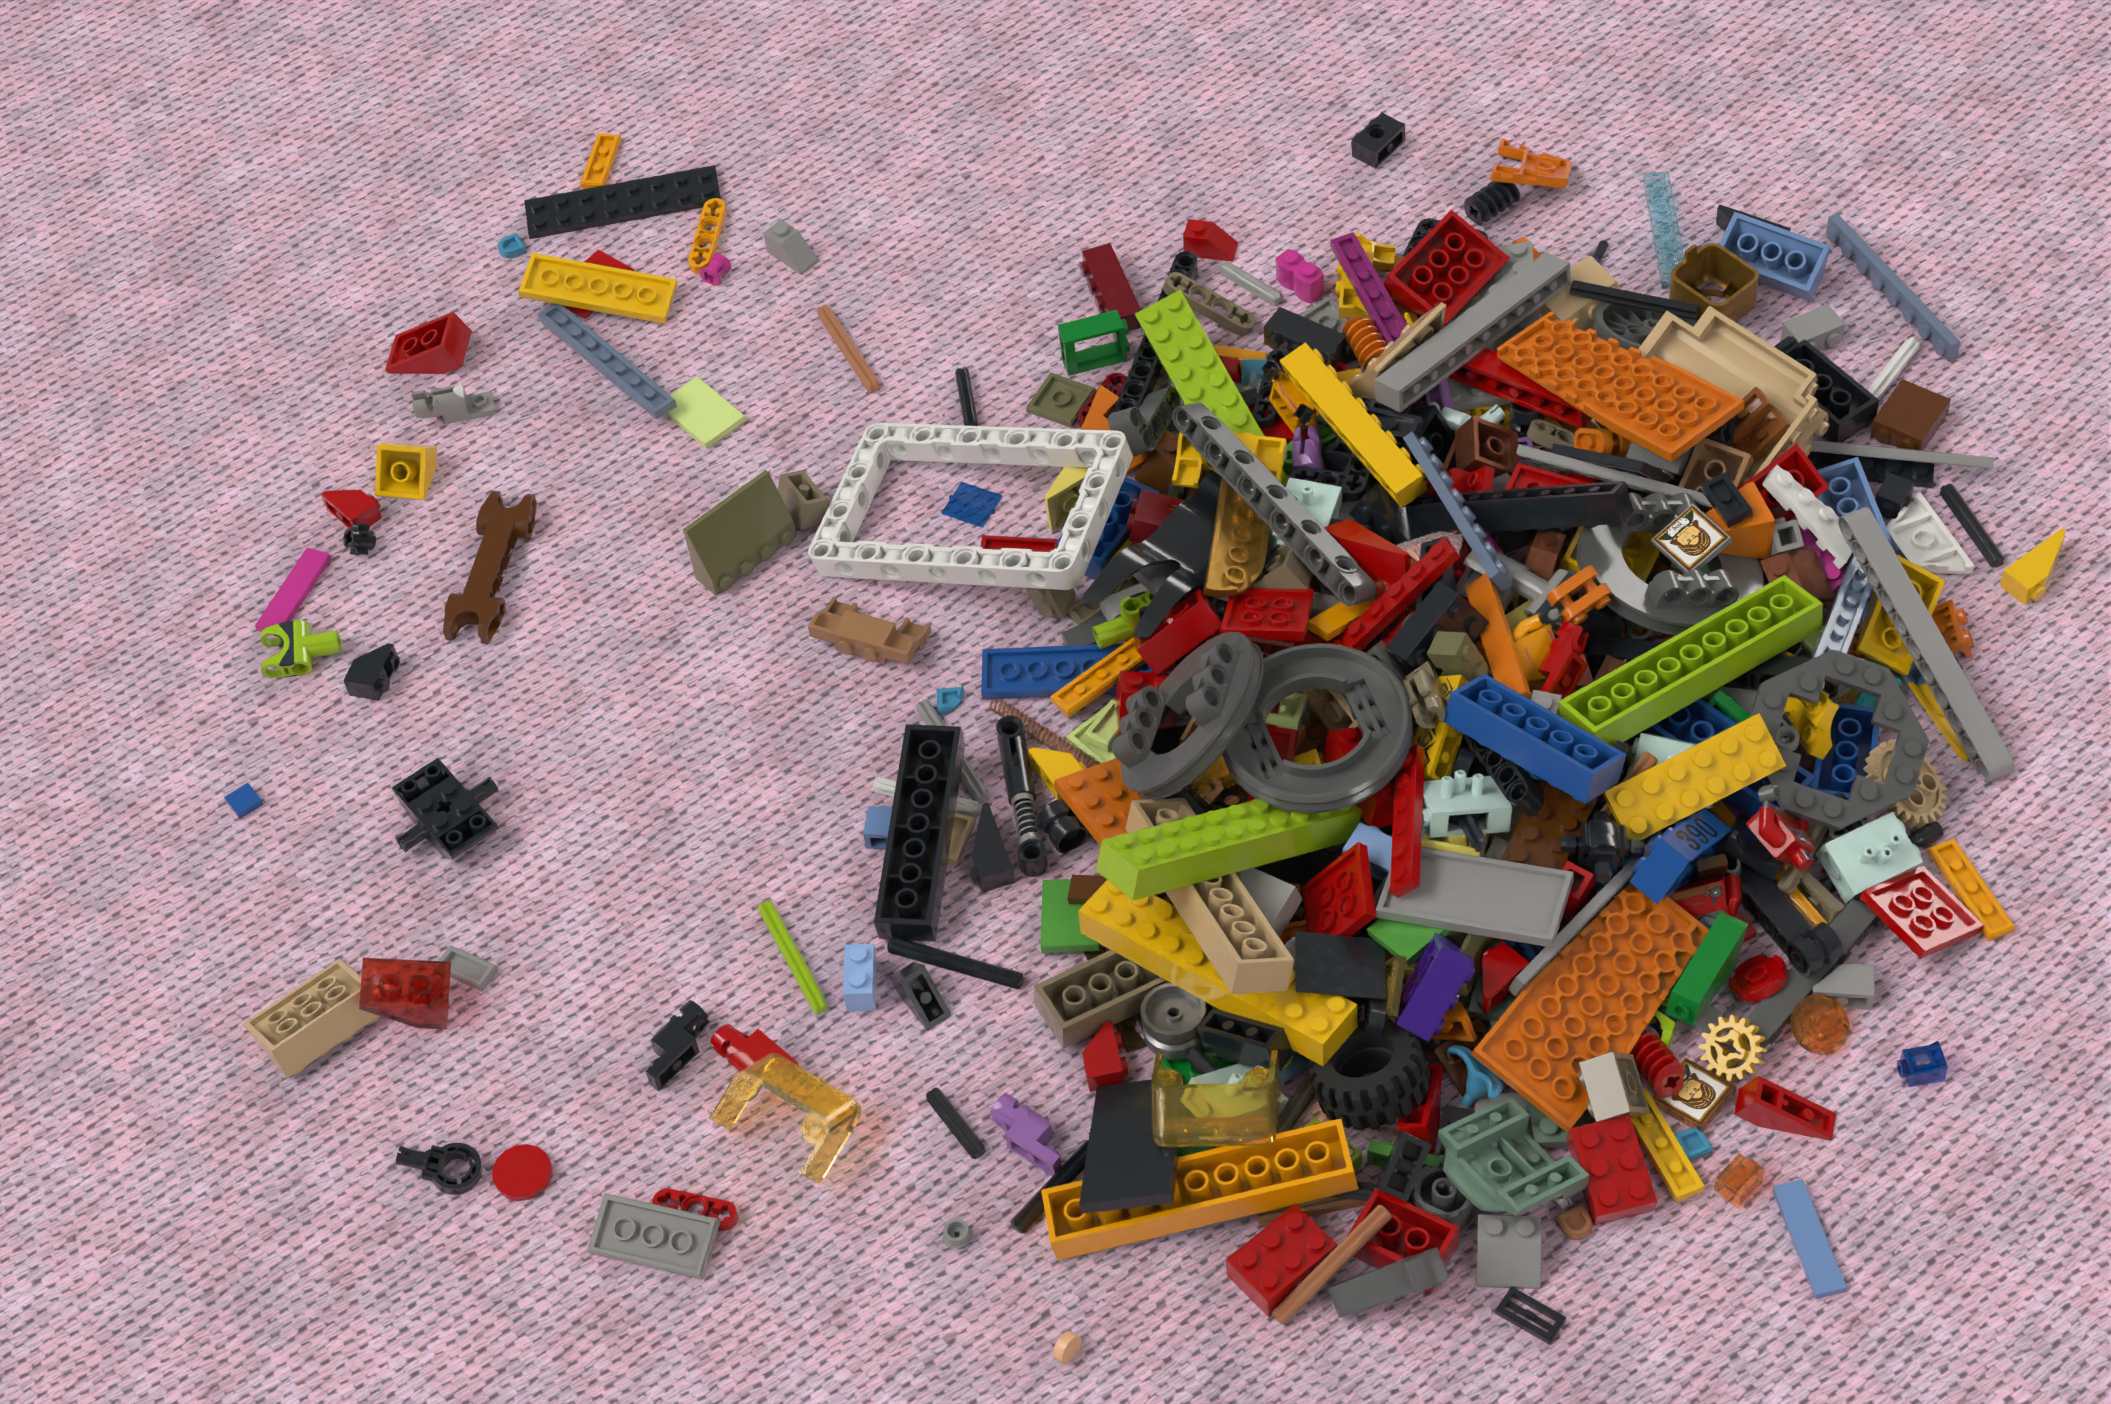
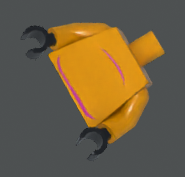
M1268 360L1261 369L1266 372V379L1273 382L1269 401L1293 434L1295 428L1301 427V430L1308 428L1309 425H1315L1320 428L1316 421L1318 412L1288 377L1280 371V366L1275 361Z
M1556 605L1549 606L1543 615L1538 613L1521 621L1511 633L1530 691H1540L1547 680L1537 669L1549 650V644L1555 639L1551 624L1546 625V622L1557 623L1562 615L1556 619L1549 617L1548 612L1557 608L1558 606ZM1583 685L1576 686L1575 690L1581 689Z

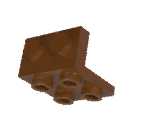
M1480 1017L1470 1019L1477 1036L1475 1041L1431 1039L1427 1043L1429 1048L1423 1051L1428 1063L1439 1061L1442 1064L1443 1069L1462 1097L1466 1093L1467 1067L1462 1058L1458 1055L1448 1054L1447 1050L1451 1046L1458 1045L1473 1051L1489 1032Z

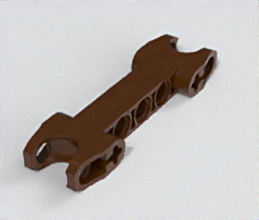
M493 490L481 506L477 516L476 530L478 535L484 536L463 594L451 593L446 602L443 634L446 640L453 641L458 631L465 625L477 624L481 643L489 644L496 630L501 625L506 604L504 598H497L495 594L497 590H500L504 578L502 574L504 570H507L511 558L509 554L511 549L514 550L517 539L530 540L535 527L537 509L535 494H526L518 505L505 508L502 507L503 498L501 497V491Z

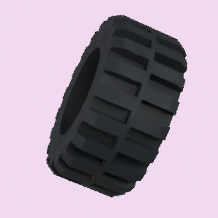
M1385 1018L1381 1036L1365 1033V1021H1358V1027L1324 1066L1312 1060L1309 1061L1308 1066L1309 1078L1322 1112L1326 1114L1329 1120L1342 1119L1343 1127L1349 1129L1352 1126L1355 1130L1364 1131L1365 1128L1369 1127L1372 1130L1380 1129L1381 1125L1388 1124L1390 1126L1397 1123V1119L1401 1117L1406 1118L1411 1114L1413 1107L1417 1108L1421 1104L1422 1097H1425L1430 1082V1072L1419 1039H1417L1415 1034L1398 1026L1396 1022L1393 1023V1020ZM1379 1070L1374 1074L1365 1077H1359L1367 1072Z

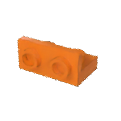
M1953 600L1936 605L1931 617L1954 654L1962 651L1966 658L1973 657L1970 647L1974 645V641L1969 630H1965L1964 625L1968 624V619L1963 608L1958 609Z

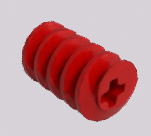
M1656 1033L1642 1035L1629 1053L1633 1054L1637 1070L1658 1096L1667 1098L1678 1094L1684 1085L1685 1067L1679 1063L1678 1058L1673 1055V1052L1667 1048V1045Z

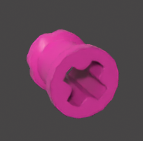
M715 253L708 266L700 270V277L704 282L717 286L721 276L725 272L730 271L731 263L727 257L720 253Z

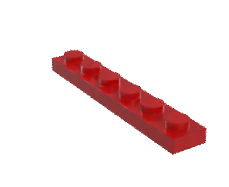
M1443 537L1437 544H1434L1428 553L1417 563L1413 564L1409 571L1397 582L1393 583L1377 601L1373 602L1356 621H1353L1330 644L1343 645L1360 651L1365 648L1461 557L1451 542Z
M1418 744L1410 748L1405 762L1395 775L1390 894L1396 898H1400L1420 887L1425 749Z

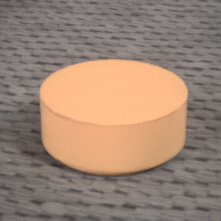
M1072 1331L1063 1333L1054 1346V1358L1063 1364H1068L1081 1348V1337Z

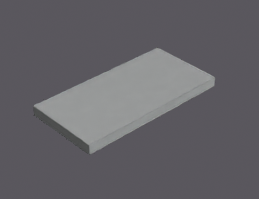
M1421 847L1420 887L1400 898H1396L1390 894V868L1376 908V918L1553 948L1574 881V874L1571 871Z

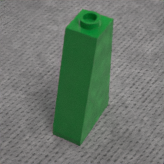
M1719 913L1673 988L1666 1010L1667 1015L1694 1026L1734 971L1748 923L1726 913Z

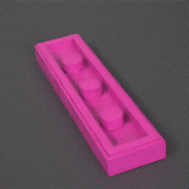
M308 547L305 549L255 624L257 631L262 632L266 627L292 620L330 562L331 556L329 553Z

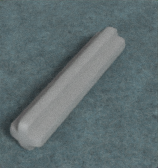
M1225 261L1220 266L1221 275L1269 304L1277 306L1282 301V293L1229 261Z

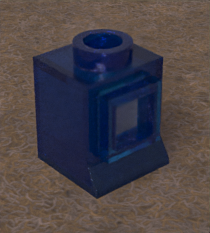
M1939 1041L1926 1046L1902 1050L1901 1058L1897 1060V1070L1901 1078H1906L1909 1087L1945 1081L1948 1065Z

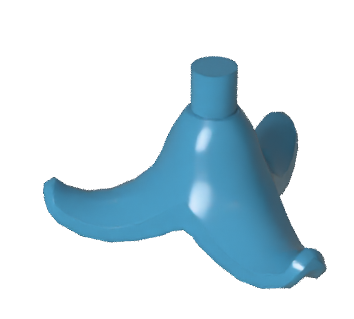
M1458 1045L1448 1048L1447 1053L1458 1055L1463 1059L1467 1067L1466 1093L1460 1101L1465 1107L1471 1108L1476 1099L1485 1096L1487 1093L1490 1099H1495L1500 1095L1503 1083L1505 1082L1473 1057L1470 1049Z

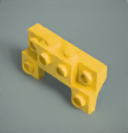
M1355 233L1375 270L1394 269L1396 245L1380 244L1367 239L1360 233ZM1338 262L1337 277H1341V280H1336V296H1340L1339 318H1370Z
M1180 432L1172 483L1173 486L1198 489L1203 471H1209L1210 469L1215 472L1217 471ZM1232 432L1281 483L1283 478L1282 468L1288 448L1286 439L1259 436L1248 432Z
M1785 651L1783 654L1784 656L1795 657L1794 654L1789 653L1787 651ZM1822 690L1815 705L1788 696L1784 714L1797 730L1799 744L1810 755L1823 760L1832 747L1830 729L1839 705L1829 699V694Z

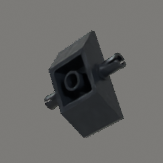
M436 758L392 787V791L415 824L414 827L395 838L405 853L426 839L430 841L443 858L452 860L499 829L498 825L479 805V803L494 793L499 792L497 785L491 777H487L486 780L470 790L465 789L441 760Z

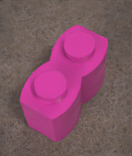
M1287 249L1275 258L1276 279L1281 286L1293 290L1300 300L1307 303H1313L1324 295V274L1318 266L1306 262L1300 253L1291 249Z

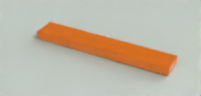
M1485 573L1465 586V590L1470 604L1489 621V624L1481 632L1480 637L1493 678L1529 698L1532 695L1496 585Z

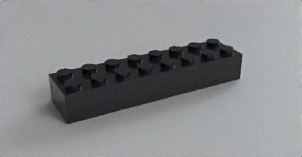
M905 725L874 917V925L879 939H890L895 936L905 940L936 942L965 750V741L962 729L959 726Z

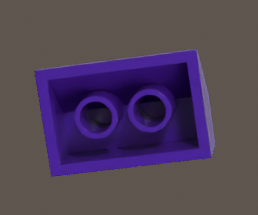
M1435 932L1391 1007L1396 1024L1428 1042L1432 1035L1436 1036L1444 1024V1019L1442 1018L1447 1009L1452 1010L1459 999L1460 994L1457 992L1463 983L1467 984L1474 974L1475 968L1473 967L1474 962L1471 956Z

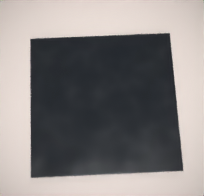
M1295 931L1296 992L1387 1000L1385 948L1373 938Z

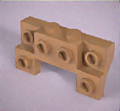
M832 597L822 612L814 615L808 626L810 637L834 643L837 651L846 655L851 654L862 657L870 662L876 661L886 664L887 660L890 659L909 665L916 650H922L932 631L931 624L927 623L926 626L910 622V618L907 617L900 628L896 630L895 623L858 613L857 603L853 602L851 606L837 602L836 597Z

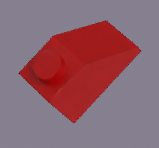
M1188 219L1183 235L1184 251L1193 252L1197 258L1234 261L1238 241L1214 222Z
M361 489L324 491L321 493L326 509L348 528H351V524L358 523L372 526L382 518L379 511L381 506L378 500L373 495L368 496Z
M1504 941L1495 948L1490 947L1481 958L1482 1011L1486 1015L1511 994L1507 989L1529 964L1525 958Z

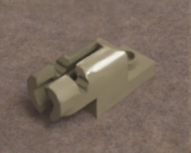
M1427 661L1408 674L1402 684L1408 695L1416 723L1422 728L1432 729L1435 728L1433 722L1434 715L1437 714L1441 722L1445 720V707L1448 704V699L1435 667Z

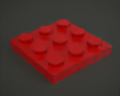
M1249 588L1243 593L1229 596L1220 628V635L1227 632H1239L1248 637L1249 640H1258L1260 642L1275 640L1295 643L1305 641L1315 599L1314 589Z
M1357 842L1302 886L1307 932L1352 936L1376 917L1367 845Z
M1924 866L1865 889L1860 896V899L1920 959L1975 936L1984 927V924Z

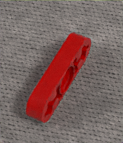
M670 1188L659 1190L652 1200L653 1204L662 1206L661 1202H666L668 1198H671L674 1205L668 1204L667 1207L678 1210L677 1206H681V1210L686 1212L692 1205L700 1204L704 1209L699 1215L719 1219L717 1214L723 1215L724 1211H728L730 1217H725L723 1221H720L718 1228L720 1231L730 1230L738 1222V1213L735 1205L726 1200Z

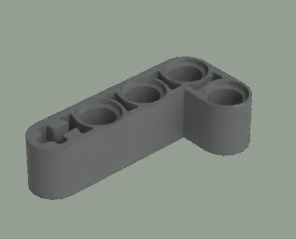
M1173 386L1148 393L1139 409L1131 407L1111 413L1108 417L1109 428L1111 431H1121L1124 433L1133 457L1151 452L1156 448L1173 419L1174 409L1180 406V396Z
M1438 1247L1339 1282L1328 1287V1291L1338 1317L1341 1318L1411 1292L1414 1294L1429 1289L1448 1279L1449 1275Z

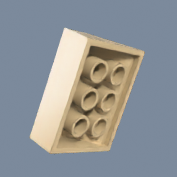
M1440 303L1418 318L1412 325H1407L1396 341L1389 342L1383 353L1378 358H1373L1361 375L1357 374L1353 377L1349 385L1353 392L1352 396L1355 399L1366 397L1376 400L1374 379L1443 329L1446 305Z
M338 959L244 1022L243 1025L275 1066L289 1078L302 1072L306 1065L315 1059L327 1055L330 1049L340 1042L352 1038L355 1032L365 1025H370L377 1021L379 1016L386 1011L371 985L341 959Z

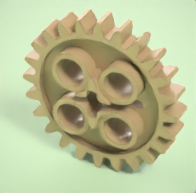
M1894 739L1882 742L1869 752L1870 756L1865 758L1868 765L1863 767V770L1869 774L1866 778L1884 783L1896 743ZM1930 756L1923 760L1914 794L1881 810V812L1886 809L1889 813L1893 812L1897 819L1901 820L1903 824L1906 822L1910 829L1914 826L1919 829L1935 822L1942 816L1941 812L1947 808L1943 803L1948 800V797L1942 794L1947 790V787L1940 784L1944 777L1936 774L1935 771L1939 767L1930 765Z

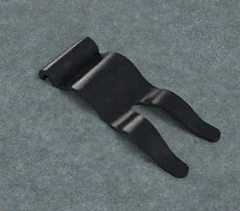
M1210 469L1201 481L1197 491L1181 502L1151 536L1143 542L1129 546L1119 552L1105 566L1082 597L1083 605L1090 609L1096 608L1128 578L1143 568L1168 562L1177 564L1180 569L1173 572L1165 580L1134 630V635L1138 639L1148 640L1172 608L1184 596L1198 588H1203L1205 585L1222 477Z

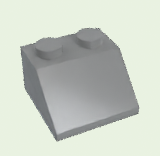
M1478 1214L1477 1287L1511 1288L1512 1286L1520 1289H1540L1541 1217Z

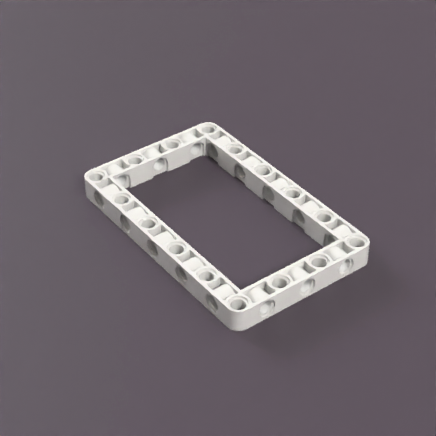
M875 423L864 431L811 542L808 555L818 574L824 577L1070 590L1077 587L1085 575L1131 464L1133 454L1124 433L1121 431ZM891 460L1088 468L1079 489V498L1075 507L1071 508L1062 529V538L1057 549L1054 548L1051 552H1033L1031 549L1015 548L993 550L975 546L953 545V547H935L934 544L905 543V545H894L875 541L853 542Z

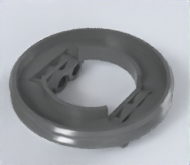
M1684 492L1675 494L1670 499H1667L1663 493H1653L1646 498H1641L1636 493H1629L1634 511L1625 520V523L1617 527L1598 525L1590 529L1583 528L1577 545L1576 558L1579 570L1581 571L1587 566L1592 565L1599 574L1594 583L1597 586L1606 583L1612 591V594L1609 596L1611 601L1606 606L1630 622L1667 635L1676 636L1757 591L1764 584L1762 568L1757 558L1720 553L1707 563L1713 571L1708 575L1700 570H1690L1683 575L1667 570L1658 573L1648 585L1629 569L1624 561L1622 549L1626 547L1631 532H1660L1690 505L1694 504L1696 506L1692 496Z
M1227 632L1218 635L1189 654L1167 676L1158 689L1153 686H1146L1128 697L1126 708L1129 714L1122 717L1119 721V729L1122 735L1115 738L1112 742V751L1121 762V777L1126 787L1136 792L1145 800L1163 799L1189 786L1213 765L1243 726L1258 696L1263 680L1264 661L1262 651L1257 644L1251 642L1248 637L1239 632ZM1187 708L1189 714L1199 724L1198 728L1177 748L1168 753L1157 755L1151 750L1156 732L1170 709L1181 715L1184 709Z
M1322 643L1290 647L1263 658V680L1256 701L1243 726L1222 753L1229 773L1247 793L1278 809L1298 813H1322L1340 810L1362 802L1377 793L1393 779L1409 753L1413 736V720L1406 690L1397 676L1385 664L1360 650L1343 645ZM1325 688L1344 693L1354 720H1357L1362 733V739L1359 744L1347 755L1326 764L1302 765L1285 759L1282 761L1265 725L1271 710L1284 698L1307 689Z

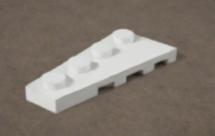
M1776 465L1769 472L1762 485L1786 511L1792 510L1795 513L1799 526L1803 530L1809 529L1819 539L1816 542L1818 547L1822 551L1828 549L1836 558L1833 563L1840 569L1847 562L1852 551L1839 529V517L1832 508L1825 506L1809 489L1804 488L1793 479L1788 471Z

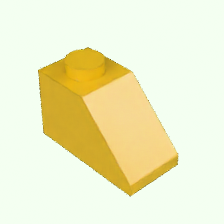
M1035 747L1028 749L1030 765L1056 800H1060L1062 797L1054 789L1055 779L1086 769L1083 762H1077L1071 753Z

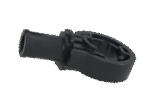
M450 1143L443 1147L432 1145L431 1149L426 1150V1152L400 1146L398 1150L401 1153L397 1152L396 1165L422 1170L423 1180L433 1182L437 1189L448 1195H459L468 1192L479 1182L482 1175V1164L478 1152L470 1145L464 1143ZM452 1160H468L470 1168L468 1173L460 1178L461 1184L457 1183V1179H450L443 1173L446 1165Z

